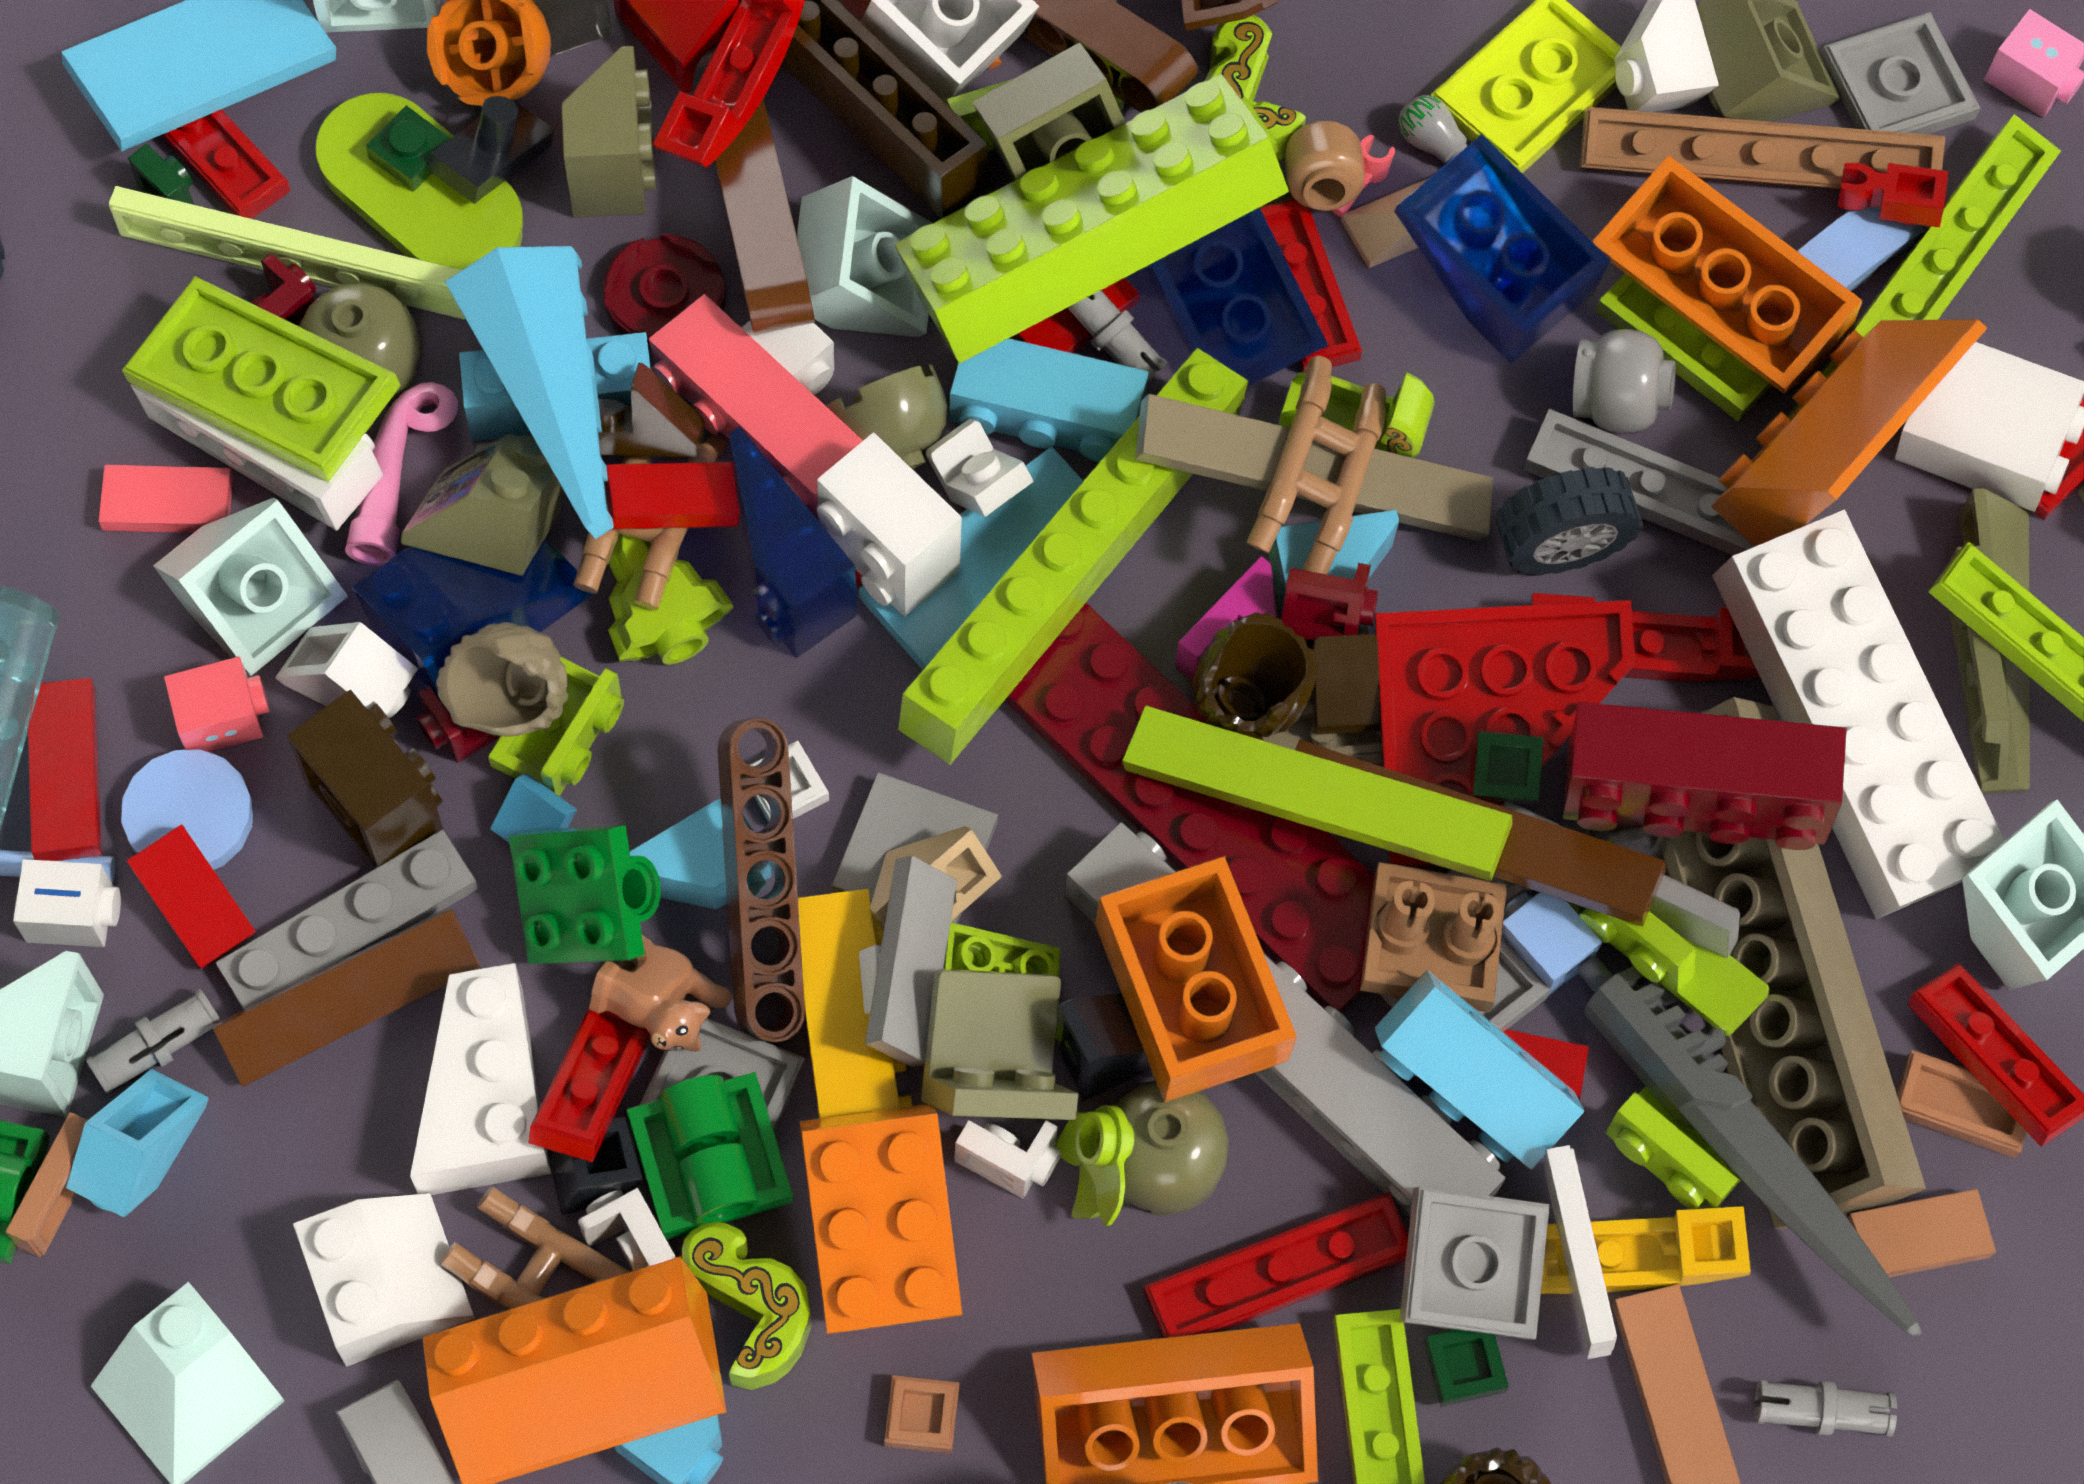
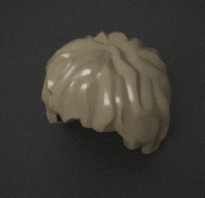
M509 622L487 625L472 636H463L460 644L451 647V655L445 658V666L439 670V677L436 683L439 689L438 697L450 712L453 723L499 736H519L549 728L552 721L558 719L563 713V703L568 698L566 692L568 680L565 665L560 661V653L554 646L551 638L528 626H519Z

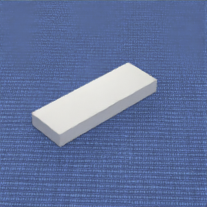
M1570 1145L1546 1149L1544 1172L1587 1359L1611 1355V1351L1614 1350L1617 1334L1574 1149H1570Z

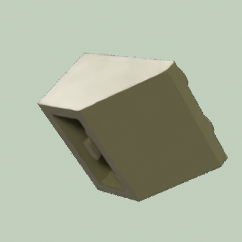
M624 46L620 47L562 102L564 162L573 218L646 214L645 191L656 190L655 159L652 152V137H654L653 114L650 101L648 69L636 70L634 47Z

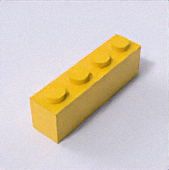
M868 889L798 898L805 1019L819 1119L912 1106L911 1095L898 1096L895 1073L905 1072L906 1064L865 1044L870 1015L864 1014L859 951L873 945L881 946L884 933L869 910L871 904Z

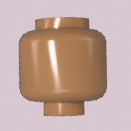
M1317 121L1304 125L1290 137L1286 144L1284 159L1286 182L1295 200L1313 210L1330 211L1347 205L1358 196L1363 188L1365 178L1363 150L1357 134L1348 126L1336 121Z

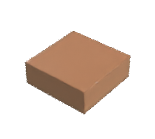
M892 1375L884 1447L952 1454L960 1383Z

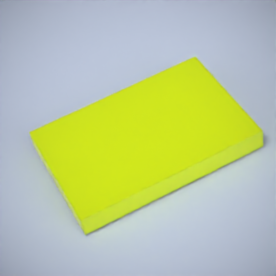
M1535 0L1438 87L1431 96H1435L1445 103L1459 130L1467 139L1516 180L1584 118L1586 107H1596L1617 88L1614 59L1621 46L1566 0Z

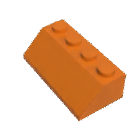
M1669 155L1591 242L1592 249L1783 394L1815 372L1851 331L1863 301Z
M681 1257L423 1337L429 1396L462 1484H495L727 1412L707 1292Z
M1300 1323L1032 1353L1035 1407L1045 1484H1165L1175 1481L1193 1484H1306L1318 1482L1314 1370Z

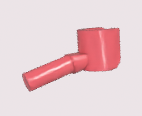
M1373 135L1366 136L1361 141L1365 169L1363 188H1366L1369 183H1378L1387 177L1395 154L1394 147H1391L1388 155L1383 158L1370 156L1369 152L1375 137ZM1357 197L1347 205L1332 210L1333 213L1342 217V214L1348 212Z

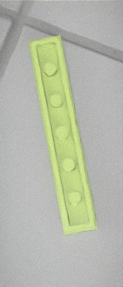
M115 186L109 201L110 210L121 236L263 270L261 260L272 253L286 267L291 263L298 265L313 283L333 288L342 284L366 283L390 291L407 306L465 320V316L445 283L446 280L462 270Z

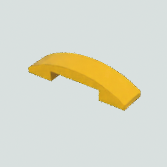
M1744 1206L1676 1210L1674 1217L1591 1222L1607 1292L1659 1289L1677 1284L1679 1286L1694 1285L1748 1276L1751 1272ZM1548 1224L1541 1294H1571L1572 1290L1557 1224Z

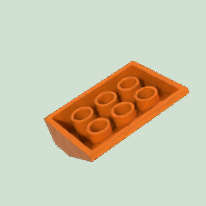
M1978 319L1881 320L1864 336L1853 330L1829 356L1837 364L1826 377L1818 370L1792 397L1800 404V407L1792 416L1788 418L1780 412L1756 437V440L1763 446L1759 453L1752 460L1745 454H1742L1721 476L1718 482L1726 490L1711 507L1754 547L1804 527L1841 496L1985 332L1987 327Z

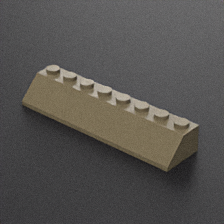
M1736 697L1702 713L1780 721L1776 707ZM1683 831L1681 835L1675 837H1658L1670 878L1738 909V912H1740L1738 941L1730 955L1769 987L1768 997L1731 1035H1725L1726 1043L1721 1049L1724 1059L1728 1062V1073L1735 1075L1753 1095L1750 1101L1796 1153L1845 1216L1855 1212L1876 1209L1926 1189L1819 845L1815 844L1813 848L1807 850H1790L1777 846L1775 840L1751 837L1743 843L1729 844L1710 839L1709 833ZM1770 1210L1775 1229H1789Z

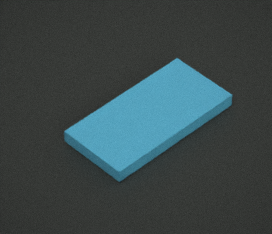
M185 0L61 52L64 68L121 152L336 61V46L303 0Z
M1050 447L1026 465L1034 482L992 513L984 517L966 509L960 514L962 517L960 570L906 617L891 603L887 606L879 604L871 597L864 586L859 588V599L922 670H924L1083 483V480L1053 447Z

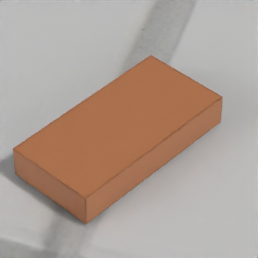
M1914 1050L1909 1052L1906 1056L1896 1090L1905 1121L2012 1158H2016L2021 1153L2026 1131L1968 1069Z
M71 1112L68 1114L6 1230L7 1235L20 1250L38 1258L45 1255L77 1193L67 1189L66 1186L83 1128L88 1119Z
M1978 1189L1855 1212L1847 1217L1889 1278L1987 1259L1996 1253Z

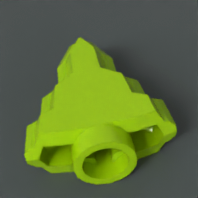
M618 533V540L608 564L617 581L609 597V603L616 621L608 629V633L619 662H635L656 654L667 665L678 664L690 659L708 644L709 638L705 631L717 624L734 608L733 603L716 579L702 580L688 561L677 559L669 582L666 583L658 610H649L634 603L652 543Z

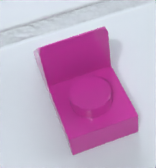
M1261 556L1178 642L1175 667L1192 681L1202 652L1218 630L1228 626L1234 620H1239L1255 612L1261 614L1269 613L1276 618L1271 564Z

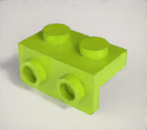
M561 656L560 661L565 665L568 680L566 688L568 698L563 703V713L558 719L553 720L547 729H540L519 736H501L488 756L491 767L514 779L528 773L558 796L561 795L568 783L575 786L581 780L591 761L592 752L589 751V748L600 730L608 733L614 727L624 706L618 674L605 668L602 674L598 676Z
M1644 1087L1639 1094L1635 1092L1617 1111L1605 1132L1614 1140L1618 1149L1628 1159L1646 1167L1666 1184L1669 1192L1680 1203L1688 1208H1718L1741 1181L1694 1129L1678 1124L1647 1087Z

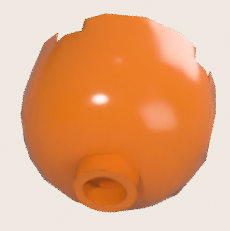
M448 0L442 6L439 15L432 16L427 28V55L435 77L442 85H449L454 93L461 96L458 99L466 104L482 106L483 102L492 96H502L510 100L521 98L528 94L542 80L550 61L551 36L544 15L532 0Z

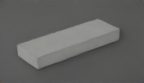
M914 856L895 860L865 1041L866 1045L911 1067L925 1064L934 974L938 969H943L957 884V880Z

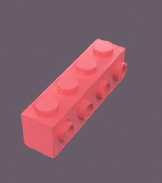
M705 294L702 295L649 338L654 360L651 370L677 394H682L692 404V408L704 418V427L710 433L716 435L721 431L734 443L733 449L736 455L750 471L757 474L762 470L775 482L777 493L789 508L796 513H800L804 509L819 523L817 513V479L863 440Z

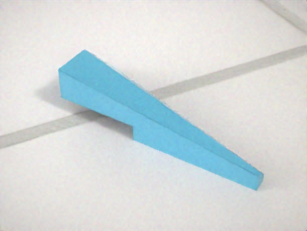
M572 246L497 247L446 280L445 283L583 525L597 539L614 528L613 518L607 511L604 482L608 481L607 468L601 458L598 433L602 432L593 353L586 339L584 316L588 315L586 299L581 293L578 269L582 268L581 259Z

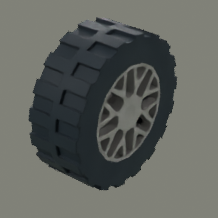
M1587 467L1582 470H1569L1561 472L1559 475L1548 476L1538 480L1537 483L1525 486L1518 490V493L1514 496L1508 497L1503 502V506L1497 509V518H1495L1510 567L1513 570L1517 569L1519 573L1525 575L1527 573L1534 575L1558 574L1572 569H1580L1597 561L1600 562L1610 557L1611 554L1626 548L1629 542L1634 541L1639 536L1638 532L1643 527L1628 476L1626 477L1625 473L1621 470L1614 471L1613 468Z

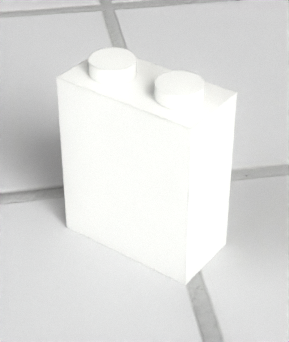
M1975 342L1907 419L1895 460L1972 489L1985 488L2020 507L2035 512L2044 490L2056 494L2069 463V459L2059 456L2065 440L2077 444L2084 429V407L2080 406L2084 395V381Z

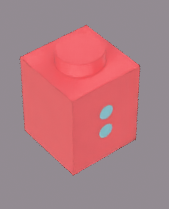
M240 656L164 676L178 735L185 750L201 749L211 752L264 737L258 715L268 713L270 710L260 675L248 678Z

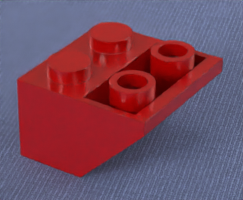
M613 0L615 14L677 87L686 94L692 91L693 75L698 62L712 46L721 41L739 6L738 0Z

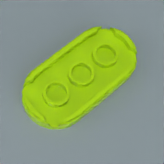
M388 93L364 94L340 104L324 120L316 139V157L325 183L336 196L407 257L463 270L497 247L521 246L524 224L522 207L516 192L507 181H504L473 204L434 174H431L413 192L368 158L366 145L406 105L450 138L454 137L412 101Z

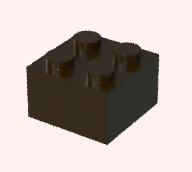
M350 689L287 734V738L307 786L371 864L378 868L439 831L444 830L437 807L443 801L431 784L436 778L425 760L413 748L404 754L392 737L397 731L385 712L374 701L365 707Z

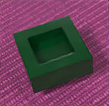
M406 105L366 145V150L370 160L414 192L432 174L428 171L431 153L451 138Z
M146 143L128 157L138 188L143 193L194 205L189 191L193 181L185 168L173 156L169 155L163 159Z
M1479 731L1476 739L1472 797L1487 801L1537 805L1539 801L1544 737Z
M1452 1330L1426 1336L1423 1343L1440 1407L1506 1393L1509 1384L1495 1335Z

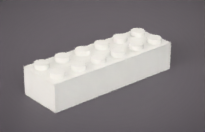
M1845 509L1732 556L1712 577L1772 703L1776 707L1781 721L1847 727L1843 799L1832 828L1876 920L1963 882L1962 877L2005 840Z

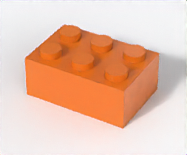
M1225 856L1100 897L1095 926L1164 1103L1289 1061L1297 1035Z
M925 1104L799 1121L827 1334L963 1315L938 1114L935 1107Z

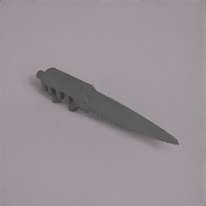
M1597 956L1583 963L1577 973L1595 993L1587 1003L1584 1015L1676 1122L1694 1129L1736 1176L1803 1243L1868 1302L1905 1333L1912 1336L1921 1335L1922 1331L1916 1317L1846 1216L1791 1147L1750 1101L1753 1095L1735 1075L1723 1073L1728 1062L1721 1054L1710 1059L1706 1057L1725 1046V1035L1711 1024L1687 1035L1679 1026L1686 1015L1681 1008L1676 1005L1668 1010L1664 1009L1680 999L1659 982H1653L1644 986L1642 984L1644 976L1634 966L1613 975Z

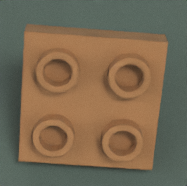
M1379 862L1374 874L1360 990L1402 998L1428 969L1477 1011L1490 1013L1495 1002L1507 884Z

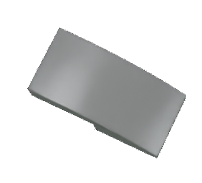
M395 1380L335 1411L363 1472L370 1476L373 1484H455L429 1432L399 1380Z

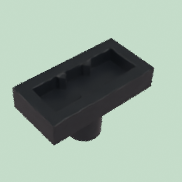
M492 96L483 102L480 118L431 153L428 171L475 204L551 147L555 129L515 100L502 96Z

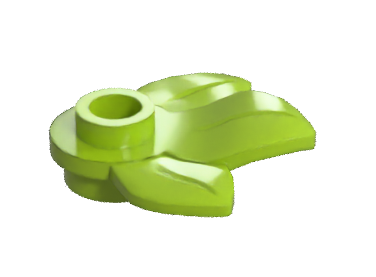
M1104 1105L1097 1108L1095 1112H1076V1120L1068 1121L1056 1143L1055 1148L1062 1151L1061 1158L1074 1166H1079V1184L1071 1215L1074 1219H1093L1100 1216L1104 1226H1111L1121 1211L1126 1186L1124 1163L1131 1155L1134 1147V1131L1124 1112L1117 1106Z

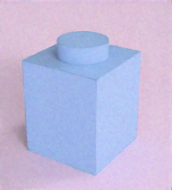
M1526 891L1504 908L1502 937L1551 989L1548 998L1578 975V969L1587 960L1596 956L1602 944V940L1565 900L1541 892L1532 897Z

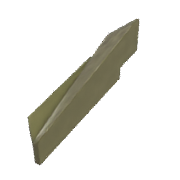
M1985 488L1972 489L1958 514L1963 546L1970 542L2029 591V516L2022 507ZM1957 547V549H1956V551L1954 552L1953 556L1951 557L1950 561H1951L1952 558L1955 556V554L1958 552V550H1960L1962 547ZM1949 610L1977 784L1982 794L2025 792L2030 787L2029 676Z

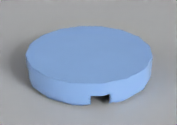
M201 749L174 750L152 759L133 776L122 798L121 823L129 843L136 854L182 824L213 870L224 866L243 848L253 824L252 799L242 775L223 757Z

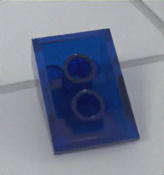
M1482 134L1399 203L1394 211L1467 321L1510 364L1516 361L1596 291L1611 261Z
M1260 207L1144 267L1159 298L1191 354L1199 348L1248 380L1247 387L1328 346Z
M739 426L729 434L740 518L754 585L753 593L759 611L755 618L763 633L774 645L778 646L783 642L792 654L798 658L857 616L855 564Z
M546 539L543 540L523 576L412 547L402 550L352 586L374 632L418 668L415 675L426 687L428 685L431 687L439 700V689L436 685L439 670L445 666V658L451 655V647L460 644L463 636H472L487 625L501 624L503 622L528 626L542 632L594 594L574 587L573 584L578 570Z

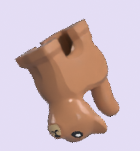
M642 934L645 955L631 960H621L618 966L610 961H606L597 972L591 992L592 997L589 1010L598 1014L609 1011L633 1026L646 1028L651 1037L652 1044L658 1049L668 1051L685 1049L697 1052L701 1049L699 1037L701 1024L710 1014V1009L707 1006L714 1008L727 1007L732 999L731 991L724 986L715 984L704 974L694 969L690 960L684 954L673 949L657 946ZM686 994H691L701 1003L684 1001Z

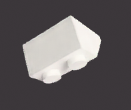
M430 1193L358 1199L293 1223L332 1339L346 1367L475 1318L461 1278L440 1265V1261L448 1250L449 1244Z

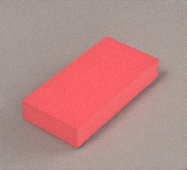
M105 465L98 522L102 531L194 533L202 526L230 515L233 474L230 468Z

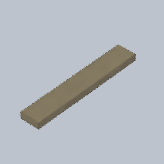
M1148 394L1141 401L1135 460L1267 491L1268 486L1272 484L1290 428ZM1312 441L1303 469L1336 485L1345 456ZM1374 449L1353 512L1370 514L1397 510L1399 523L1480 542L1489 535L1493 477ZM1296 494V497H1295V498L1302 499V500H1307V501H1311V500H1309V499H1307V498H1304V497H1302V496Z

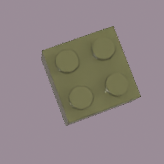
M1080 42L973 101L1011 183L1022 178L1030 170L1043 167L1077 149L1084 142L1096 139L1126 123L1106 78Z

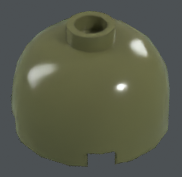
M366 283L342 284L323 292L306 308L299 327L396 374L401 386L389 402L396 400L413 384L418 373L417 364L421 357L420 352L422 353L421 338L406 305L390 291Z
M930 364L923 370L921 366L912 367L858 388L859 394L852 398L854 402L852 405L844 407L841 397L826 405L862 440H865L874 432L912 470L926 463L922 452L938 441L946 425L947 405L943 389L933 365Z
M1156 1080L1140 1083L1118 1097L1113 1106L1119 1107L1124 1112L1134 1131V1147L1131 1155L1124 1163L1126 1186L1123 1202L1128 1206L1131 1203L1139 1209L1150 1210V1214L1165 1217L1189 1212L1210 1198L1225 1173L1230 1146L1223 1116L1211 1099L1201 1091L1164 1103Z

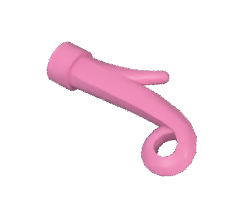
M434 382L420 383L402 393L385 414L374 441L375 448L372 450L383 472V477L356 507L355 519L350 523L345 548L346 554L351 559L371 566H386L395 561L400 538V529L396 526L402 461L408 429L411 427L424 432H434L447 427L454 420L458 412V400L454 392L446 386ZM425 406H438L432 413L423 414L418 412Z

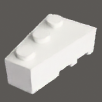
M512 963L449 974L410 1174L417 1193L436 1195L551 1174L548 1150L528 1143L530 1126L540 1108V1098L523 989L516 964Z

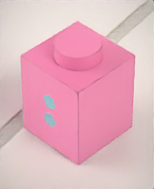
M2029 9L1998 49L1984 81L2044 118L2058 99L2068 104L2083 83L2084 72L2079 68L2084 60V43Z

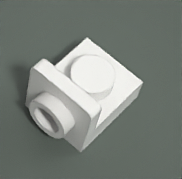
M973 419L965 421L926 451V457L950 501L984 517L1034 482L1024 462L995 450L981 424Z
M968 1120L955 1142L954 1161L1024 1199L1033 1182L1041 1186L1046 1184L1061 1157L1062 1151L1054 1147L1058 1127L1045 1121L1030 1148L1025 1152L1019 1148L1021 1145L1020 1141L1007 1130L990 1123L982 1128Z
M638 1188L623 1195L622 1191L617 1190L601 1196L586 1208L588 1215L578 1221L582 1236L588 1247H592L625 1229L626 1233L616 1239L633 1271L676 1258Z

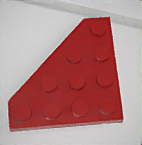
M1631 600L1375 613L1374 626L1378 641L1383 767L1472 796L1476 739L1478 732L1481 731L1544 737L1542 768L1571 736L1578 702L1600 704L1633 668L1635 664ZM1487 801L1502 807L1505 802ZM1388 850V862L1392 865L1410 868L1442 867Z

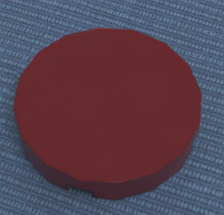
M659 234L660 239H650L644 242V238L629 243L612 259L604 276L605 310L614 328L621 335L646 332L648 349L650 350L649 338L702 295L705 294L722 311L725 307V283L715 256L699 242L677 234Z

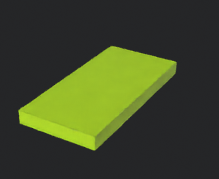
M194 276L122 369L128 382L327 482L332 479L401 386L395 373Z

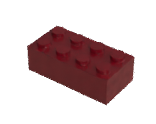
M1578 702L1568 750L1563 819L1577 820L1579 826L1598 831L1614 829L1617 824L1643 827L1645 833L1658 837H1675L1681 835L1683 831L1709 833L1710 839L1729 844L1743 843L1751 837L1775 840L1777 846L1790 850H1807L1813 848L1815 844L1825 845L1842 805L1847 727Z

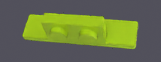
M1566 901L1602 942H1609L1630 959L1633 966L1644 977L1652 982H1659L1723 1035H1731L1768 997V985L1731 955L1725 958L1681 937L1650 911L1642 927Z

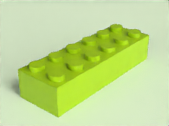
M1219 74L1208 81L1195 84L1187 92L1152 110L1138 114L1133 120L1096 139L1084 142L1077 149L1047 165L1030 170L1022 178L987 196L973 200L968 206L933 224L919 228L912 235L895 243L894 246L919 299L960 364L1288 193L1289 190L1268 134L1224 76Z

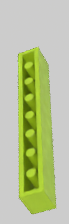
M1197 348L1157 396L1239 416L1248 380ZM1139 417L903 693L898 730L947 764H952L1193 475V473L1135 460Z

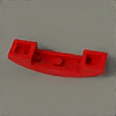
M741 0L693 96L679 91L652 145L659 151L705 168L714 162L742 131L768 91L789 48L805 0Z
M1533 592L1530 605L1595 602V597ZM1720 607L1716 617L1632 611L1635 664L1625 675L1626 678L1690 682L1761 678L1728 608Z

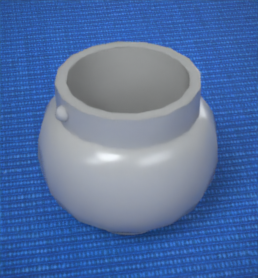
M1631 329L1614 330L1604 334L1601 339L1582 338L1579 343L1575 364L1573 416L1581 419H1593V422L1599 428L1612 433L1635 434L1647 430L1654 424L1659 409L1671 410L1675 387V361L1664 360L1662 346L1654 337L1641 331Z

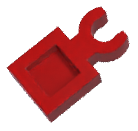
M1844 163L1837 206L1847 210H1864L1869 207L1880 208L1879 219L1897 221L1905 225H1925L1940 228L1949 171L1888 163L1886 173H1880L1861 163Z

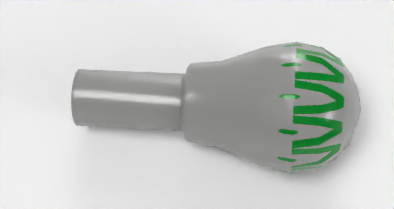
M1421 95L1405 103L1399 113L1398 126L1400 134L1406 142L1436 156L1444 163L1450 162L1481 192L1492 183L1498 174L1466 144L1467 138L1459 130L1450 110L1443 101L1435 96Z

